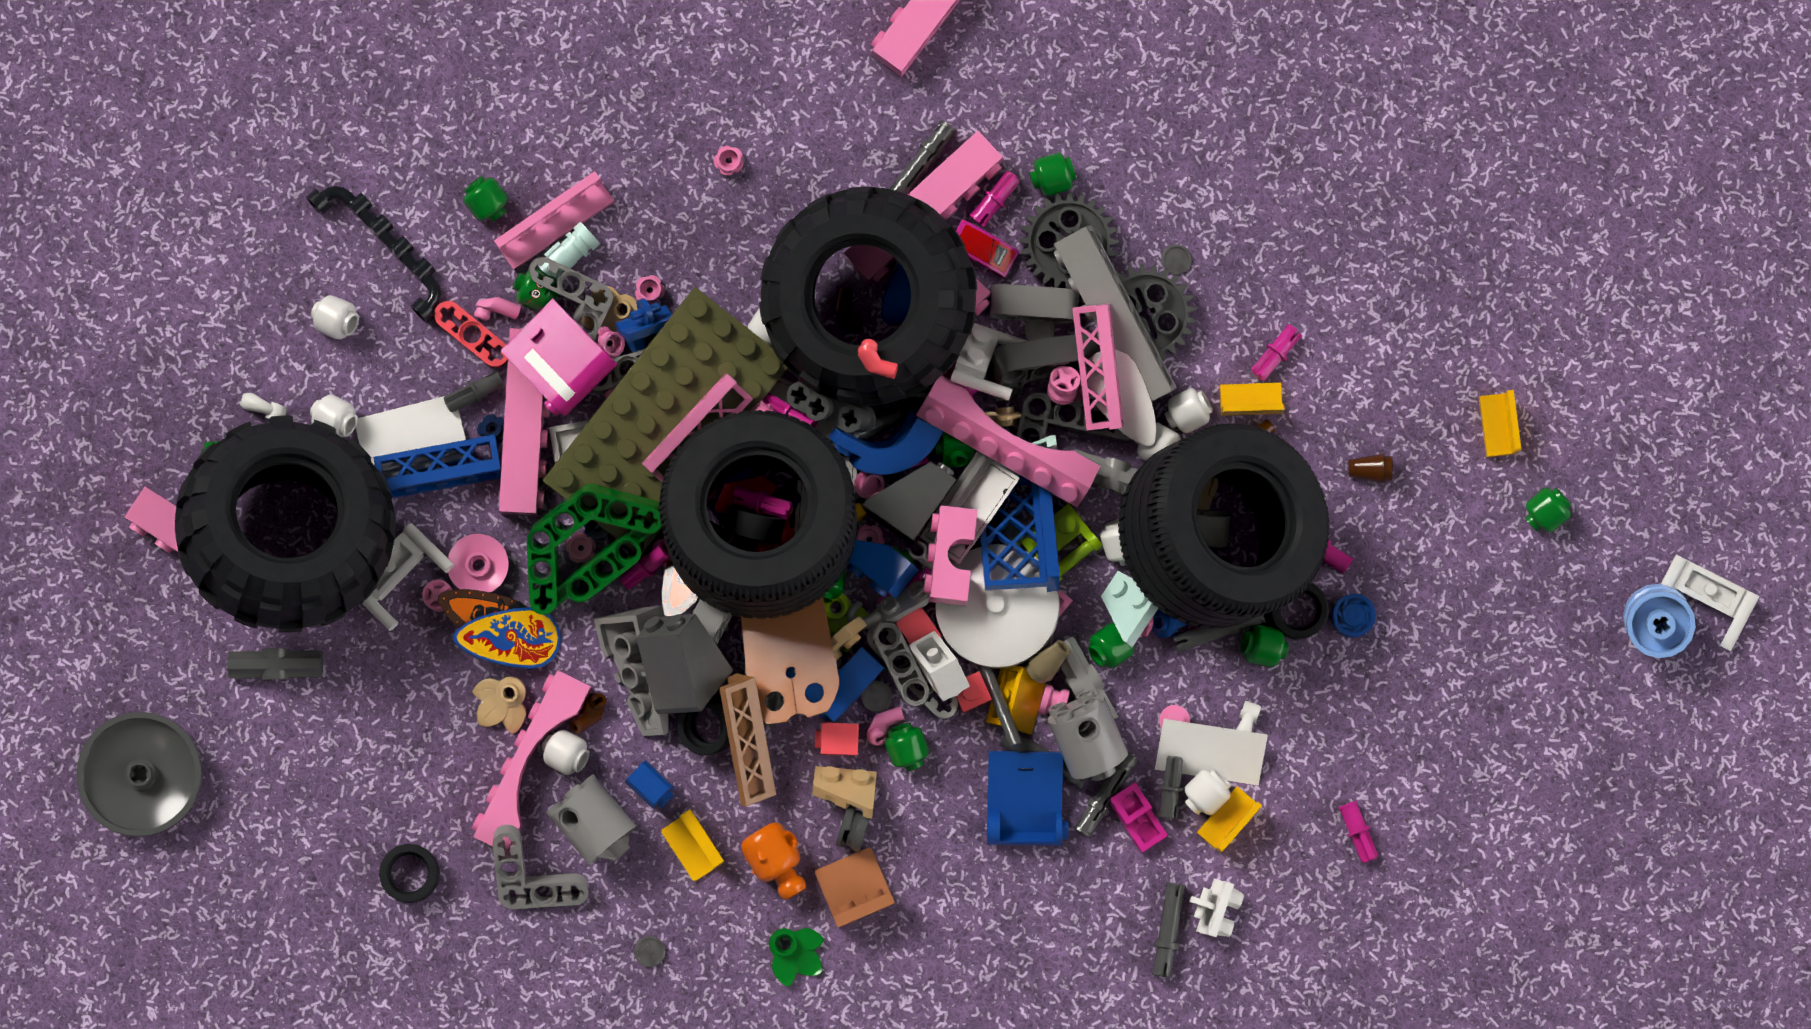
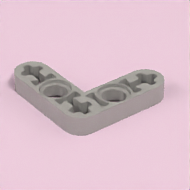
M538 257L534 259L528 269L531 279L537 284L579 303L573 319L577 323L583 316L591 317L594 327L587 334L595 340L598 330L612 304L613 295L610 288L549 258ZM544 262L548 263L547 269L557 274L558 268L563 269V272L557 278L556 287L550 285L554 281L550 277L543 276L542 280L537 278L539 274L535 271L537 265L543 266ZM569 275H573L579 280V288L573 293L564 291L562 287L563 279ZM586 281L591 283L587 289L598 292L600 288L604 290L603 296L607 297L604 303L599 302L596 306L593 304L594 299L584 294L583 300L578 298L584 291Z
M507 824L495 830L493 854L498 898L504 907L508 909L572 906L586 901L589 893V883L583 875L571 873L526 876L520 831L515 826ZM503 837H509L511 841L510 851L505 852ZM505 862H514L519 868L515 872H506L501 866ZM540 886H547L552 890V893L549 896L543 897L538 895L535 890ZM558 886H561L562 895H558ZM571 886H577L579 892L573 893ZM526 888H530V897H526ZM509 890H515L517 896L511 897Z

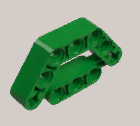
M587 484L536 522L527 536L529 603L532 610L537 614L546 615L554 611L557 606L568 598L576 602H585L636 564L644 549L643 540L661 528L659 502L608 487ZM592 495L597 499L598 505L589 507L583 503L582 497ZM622 503L627 507L628 512L624 515H619L613 511L612 505ZM635 507L639 508L636 519L631 518ZM648 512L654 513L652 522L647 521L646 515ZM562 513L572 516L574 523L564 525L560 522L558 515ZM590 520H596L629 529L560 582L558 545ZM544 532L549 536L550 542L540 543L535 539L534 534ZM628 542L632 543L637 548V552L627 554L622 550L621 545ZM607 561L612 565L613 570L607 573L602 572L598 568L597 563ZM538 562L549 564L551 572L546 574L539 572L536 564ZM578 579L586 581L589 589L585 591L578 590L574 586V581ZM547 584L546 597L550 598L548 603H545L543 597H540L543 585Z

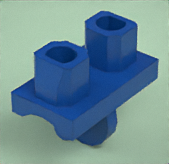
M645 298L639 299L636 303L637 310L629 313L630 318L616 322L617 331L625 338L627 346L633 352L645 349L647 347L646 336L653 334L655 337L672 316L666 305L660 306L658 302L649 305Z

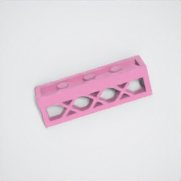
M594 171L498 237L494 242L515 271L566 236L569 231L572 232L574 230L573 227L580 221L585 223L614 203V199Z
M1110 303L1073 307L1086 429L1123 428L1124 421ZM1096 311L1098 326L1092 334L1081 326L1080 313ZM1082 332L1089 337L1084 344ZM1097 332L1099 333V339L1095 337ZM1091 339L1100 345L1101 358L1096 364L1086 358L1084 348ZM1101 362L1103 370L1098 367ZM1086 363L1092 367L1088 374L1086 370ZM1095 370L1104 376L1105 388L1099 395L1088 387V378ZM1089 393L1096 398L1092 404H1090ZM1104 393H1106V400L1102 398ZM1098 401L1107 407L1109 421L1093 423L1091 410Z
M725 373L641 464L659 481L663 482L664 476L656 468L666 458L675 457V454L670 453L675 448L677 452L681 441L686 436L695 433L691 431L696 425L697 431L701 429V420L708 413H719V418L723 417V412L738 414L753 398L731 376ZM733 388L743 400L735 409H722V398ZM718 403L719 409H712Z

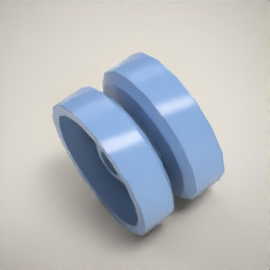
M1661 583L1646 585L1635 591L1627 600L1623 612L1624 627L1634 646L1645 655L1655 658L1672 657L1683 651L1691 642L1696 628L1694 613L1684 595L1674 587ZM1662 616L1664 617L1663 621L1659 624L1653 622L1656 618L1660 620Z

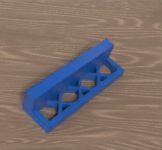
M495 435L373 457L376 469L380 470L382 474V464L396 462L403 467L396 477L386 478L392 499L501 479L502 465L499 459ZM490 444L492 459L479 461L471 456L478 446ZM456 451L463 456L456 466L449 467L441 462L447 452ZM425 456L433 461L428 470L424 472H418L411 467L418 457Z

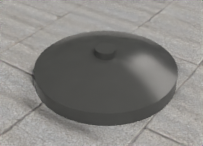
M126 713L103 723L86 741L77 764L78 791L88 812L104 827L128 836L143 837L156 835L177 825L195 805L202 786V761L193 739L177 723L154 713Z

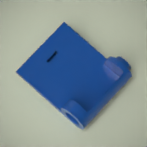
M989 751L987 845L1062 846V840H1068V821H1062L1063 756L1061 752Z

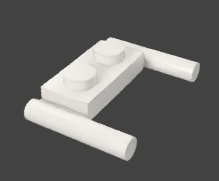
M974 323L971 335L968 336L960 352L950 381L1009 401L1013 389L984 380L997 343L1005 345L1027 340Z
M412 523L408 524L403 532L394 540L388 567H386L375 590L361 603L389 631L398 625V621L377 601L379 599L382 601L421 561L424 553L445 573H448L454 567V564Z
M1677 554L1661 584L1674 587L1734 618L1720 646L1729 651L1733 649L1760 597Z

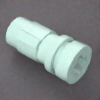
M580 221L573 227L575 231L572 233L569 231L564 241L561 243L557 242L544 255L546 256L545 258H549L571 269L583 255L587 257L590 254L588 251L590 249L595 250L601 243ZM545 262L543 266H539L544 273L556 278V280L563 272L561 268H558L557 274L547 269L548 263Z

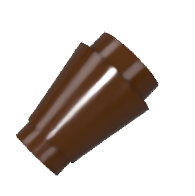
M1385 453L1349 459V477L1385 484V481H1392L1393 457L1385 456Z

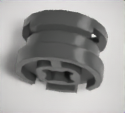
M849 805L835 845L840 847L850 846L852 851L859 853L870 818L863 817V812Z

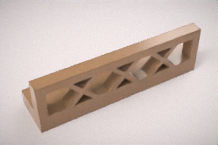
M737 673L727 677L728 685L722 686L719 689L740 803L742 806L747 807L775 796L776 791L756 681L754 677Z

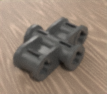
M801 382L793 383L787 390V401L790 406L806 413L812 420L821 421L826 419L830 425L845 432H868L875 425V412L868 405L840 402L811 390Z

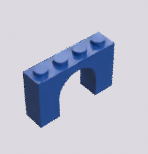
M861 647L838 671L840 683L835 700L827 712L821 713L818 716L826 722L829 719L836 722L887 668L886 665L867 647ZM789 667L786 670L788 678L795 677V668ZM818 683L810 684L805 690L806 698L810 699L813 703L820 701L824 695L823 687Z

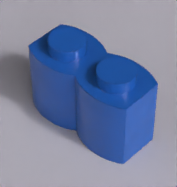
M647 760L642 762L625 781L653 809L658 806L661 809L665 808L675 797L672 793L675 787Z

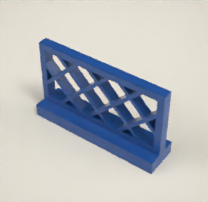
M1018 476L1020 479L1007 496L1016 502L1018 506L1010 514L999 508L996 513L1005 520L996 529L988 524L980 535L985 591L1046 587L1047 592L1059 591L1060 574L1052 493L1023 476ZM1031 485V493L1024 500L1012 492L1017 486ZM1023 509L1034 516V519L1027 527L1015 519ZM1009 523L1021 531L1013 541L1001 534ZM1025 536H1028L1037 544L1029 554L1017 546ZM995 538L1007 546L998 556L988 549V545ZM1012 550L1024 558L1015 569L1003 560ZM1030 563L1039 570L1040 577L1026 578L1020 571ZM997 565L1010 573L1004 580L990 579V572Z

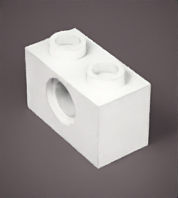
M935 630L908 645L922 675L943 702L959 695L961 691L970 687L957 658Z

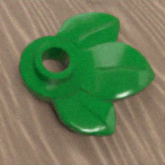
M787 928L776 930L769 940V948L774 955L772 971L776 978L783 985L789 987L797 973L807 976L820 975L821 961L815 949L824 942V938L810 928H803L796 932ZM781 938H788L791 945L789 949H780L778 943Z

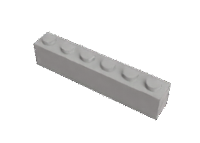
M1092 225L1086 226L1054 243L1057 249L1054 251L1056 260L1061 267L1066 266L1071 276L1068 278L1069 284L1076 295L1080 293L1085 303L1083 306L1110 303L1115 350L1127 354L1136 363L1151 402L1176 389L1177 387ZM1096 311L1086 312L1085 315L1090 322L1094 321L1097 325Z

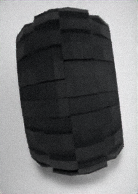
M853 187L830 195H824L809 203L792 220L790 219L776 236L777 240L768 258H765L761 272L760 315L776 356L801 383L817 393L844 403L858 405L887 404L920 393L954 365L968 336L971 335L974 325L977 282L974 267L971 265L964 242L954 227L934 208L915 197L896 190L877 187ZM855 245H870L880 248L896 258L908 276L911 288V302L907 316L897 331L888 338L877 342V353L881 360L898 364L895 379L868 372L858 356V347L861 345H853L837 339L819 321L815 307V287L819 273L825 262L833 254L844 248Z
M271 416L269 423L252 426L251 422H247L227 432L226 437L218 443H212L195 460L192 470L181 485L175 513V536L178 555L185 573L190 576L197 586L199 594L215 609H222L224 612L232 615L236 622L255 629L258 626L279 629L278 632L284 633L302 632V628L319 624L326 626L345 617L346 612L357 604L363 603L375 590L386 567H388L396 532V517L392 504V494L384 475L371 462L372 457L354 439H351L349 442L337 435L335 427L314 420L312 425L293 422V416ZM290 480L304 483L320 491L336 507L338 511L336 526L329 539L310 554L296 558L271 556L254 547L242 533L236 514L238 499L248 490L266 482Z

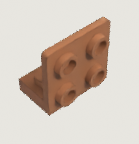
M870 847L815 870V875L837 928L895 904L873 850Z

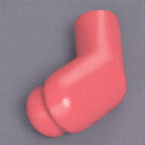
M872 339L863 340L861 346L858 347V356L866 370L873 374L895 379L898 364L881 360L877 353L878 344Z

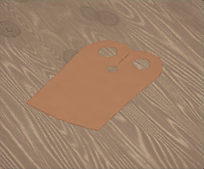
M823 597L819 600L816 599L815 603L810 606H805L804 609L791 612L792 614L785 616L780 615L776 618L766 617V619H756V617L751 619L741 616L746 676L755 678L762 719L766 724L788 722L789 718L795 714H803L807 718L827 712L835 700L840 682ZM789 667H794L797 671L793 678L786 676V670ZM812 683L820 684L824 690L822 699L816 703L809 702L805 696L806 688ZM771 692H779L784 698L783 706L777 711L769 710L765 704V699Z

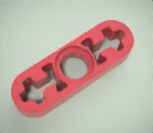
M444 301L436 307L434 317L437 324L491 368H501L507 364L508 358L502 351L503 358L501 360L495 358L493 361H490L491 355L484 347L481 352L476 350L485 343L487 336L492 338L487 343L493 349H497L499 346L503 348L506 344L458 304L452 301ZM452 308L455 309L454 316L460 322H462L463 317L468 319L461 324L457 333L453 332L457 326L452 321L442 322L444 316L441 312L444 309L450 311ZM474 326L479 328L481 337L477 342L468 343L464 340V332L468 327Z

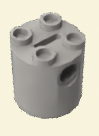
M1086 690L1076 696L1077 700L1068 704L1061 702L1051 706L1048 709L1050 714L1048 724L1071 777L1075 779L1092 777L1094 781H1100L1116 772L1115 766L1125 760L1128 756V750L1105 697L1095 695L1094 690Z
M594 774L580 785L574 786L564 795L566 798L562 802H557L546 812L589 866L601 858L608 859L611 863L618 860L630 849L628 845L629 834L637 827Z

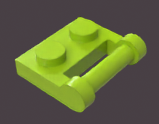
M1069 503L1054 514L1057 552L1080 534L1086 541L1058 563L1060 581L1063 574L1093 550L1097 552L1103 547L1099 539L1091 532ZM1028 536L1021 541V544L1029 553L1037 546L1036 542Z

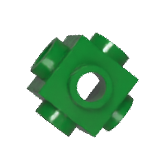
M946 432L942 433L933 448L935 456H940L941 463L947 467L968 465L974 456V452H977L974 448Z

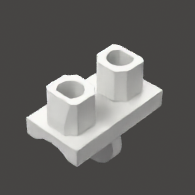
M1214 879L1211 889L1203 888L1200 898L1191 896L1189 902L1197 905L1194 917L1200 919L1196 932L1212 937H1217V935L1230 937L1234 928V921L1223 916L1227 906L1239 909L1244 894L1233 888L1234 884Z

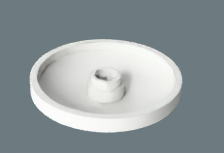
M1004 544L988 545V549L997 556L1007 547ZM981 547L969 551L961 564L956 561L952 564L958 569L971 571L968 601L965 606L936 603V617L944 638L961 657L983 667L1008 668L1028 661L1046 646L1058 623L1060 612L1058 591L1047 592L1046 587L985 591ZM1012 550L1003 560L1015 569L1024 558ZM1030 563L1020 571L1026 578L1040 577L1039 570ZM997 565L990 572V579L1004 580L1010 573Z

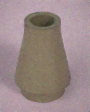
M1057 640L1053 645L1030 658L1026 670L1030 677L1040 684L1051 681L1066 657L1071 654V650L1065 642Z

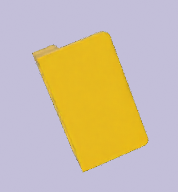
M1281 383L1220 384L1219 386L1221 416L1282 414L1285 410V406L1282 404Z
M1507 390L1502 394L1479 396L1486 458L1519 453L1521 451L1514 390Z
M1012 666L1000 668L997 682L1017 731L1032 734L1046 682L1040 684L1034 681L1025 667ZM991 701L986 722L1002 727Z
M1236 786L1230 793L1229 800L1216 813L1211 815L1196 833L1217 852L1221 853L1262 805L1258 801L1255 802Z
M690 809L661 830L666 841L693 881H697L725 862Z

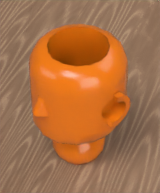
M778 822L770 823L742 841L741 851L753 870L751 871L752 874H755L760 881L765 883L775 880L778 885V894L782 899L788 900L806 889L804 878L797 875L794 867L799 864L801 859L797 849V838L791 831H787L782 824Z

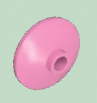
M471 534L465 536L454 544L448 555V559L454 564V567L448 574L451 581L459 589L491 593L504 582L508 573L509 560L506 550L499 541L489 535ZM476 560L484 561L485 566L483 570H474L473 564Z

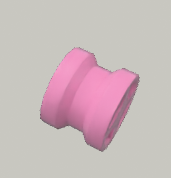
M1069 366L1055 368L1050 375L1047 387L1048 397L1057 404L1066 405L1072 403L1077 397L1081 378L1079 373Z
M432 580L423 589V601L433 611L443 612L439 602H437L438 596L442 592L453 589L443 580Z
M1046 684L1038 714L1045 715L1049 713L1048 709L1055 704L1061 702L1067 704L1070 690L1063 689L1058 691L1052 685Z

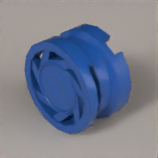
M1352 593L1345 595L1335 603L1331 612L1333 627L1339 634L1348 638L1363 636L1373 627L1376 619L1374 605L1367 597L1361 594Z

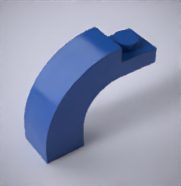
M910 410L897 433L884 441H864L837 427H833L829 438L834 442L835 447L840 453L850 457L849 462L854 468L870 474L886 475L904 471L922 461L935 447L944 431L916 416L917 413Z

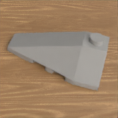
M662 606L641 607L594 619L600 648L604 657L607 658L612 655L619 672L614 674L617 684L622 682L629 690L630 696L628 697L627 704L642 736L665 735L668 733V714H657L654 709L636 639L644 629V624L654 616L664 617Z

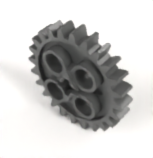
M1068 192L1066 200L1062 201L1061 196L1057 193L1055 195V203L1053 204L1047 198H1044L1045 208L1042 209L1035 205L1033 210L1037 216H1026V220L1031 226H1022L1021 232L1028 235V237H1023L1019 240V244L1028 246V248L1021 251V256H1030V259L1025 263V267L1035 266L1036 269L1033 277H1038L1041 274L1044 275L1042 283L1044 286L1052 280L1054 281V288H1059L1062 283L1065 284V288L1071 289L1068 278L1071 276L1068 270L1060 266L1054 255V251L1057 250L1056 247L1046 249L1039 243V239L1043 235H1051L1056 242L1063 239L1057 231L1049 226L1051 222L1058 227L1065 237L1086 226L1092 225L1108 257L1116 258L1117 253L1110 249V247H1115L1119 244V240L1110 238V236L1117 233V228H1108L1107 226L1112 222L1113 217L1103 218L1102 215L1105 207L1103 206L1095 210L1094 198L1088 204L1084 203V194H1081L1078 200L1075 201L1073 200L1072 193ZM1065 214L1074 215L1078 221L1077 225L1071 228L1065 227L1061 223L1062 216Z
M1141 264L1139 273H1135L1130 266L1128 267L1129 276L1126 278L1118 272L1117 274L1128 295L1136 303L1135 309L1138 314L1142 312V307L1135 292L1136 288L1141 289L1147 308L1155 310L1151 319L1158 334L1157 339L1152 338L1146 319L1141 318L1162 360H1165V350L1167 349L1175 355L1176 349L1174 344L1178 343L1182 346L1186 344L1181 338L1182 334L1192 335V332L1186 328V325L1196 323L1195 319L1188 317V313L1195 311L1196 307L1187 306V302L1194 297L1193 295L1183 294V291L1188 286L1187 283L1178 286L1176 282L1179 275L1177 274L1169 279L1167 277L1168 268H1165L1159 274L1157 273L1156 264L1152 266L1150 272H1146L1144 264ZM1153 285L1160 286L1164 290L1163 300L1160 302L1150 301L1147 297L1149 287ZM1162 314L1173 316L1175 320L1174 328L1170 331L1160 329L1157 322L1159 316Z

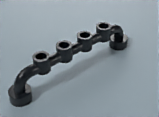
M332 186L321 192L314 189L309 193L306 199L321 215L331 208L329 200L332 198L341 199L351 212L360 218L369 230L389 248L391 253L410 270L413 276L420 283H423L428 289V298L424 301L419 297L411 305V308L426 324L431 321L436 314L433 310L439 303L441 296L440 286L432 276L435 272L434 267L424 257L418 262L412 256L411 252L414 250L412 244L404 236L397 240L389 232L394 228L384 215L381 214L376 218L369 211L373 205L361 192L355 197L352 192L344 187Z

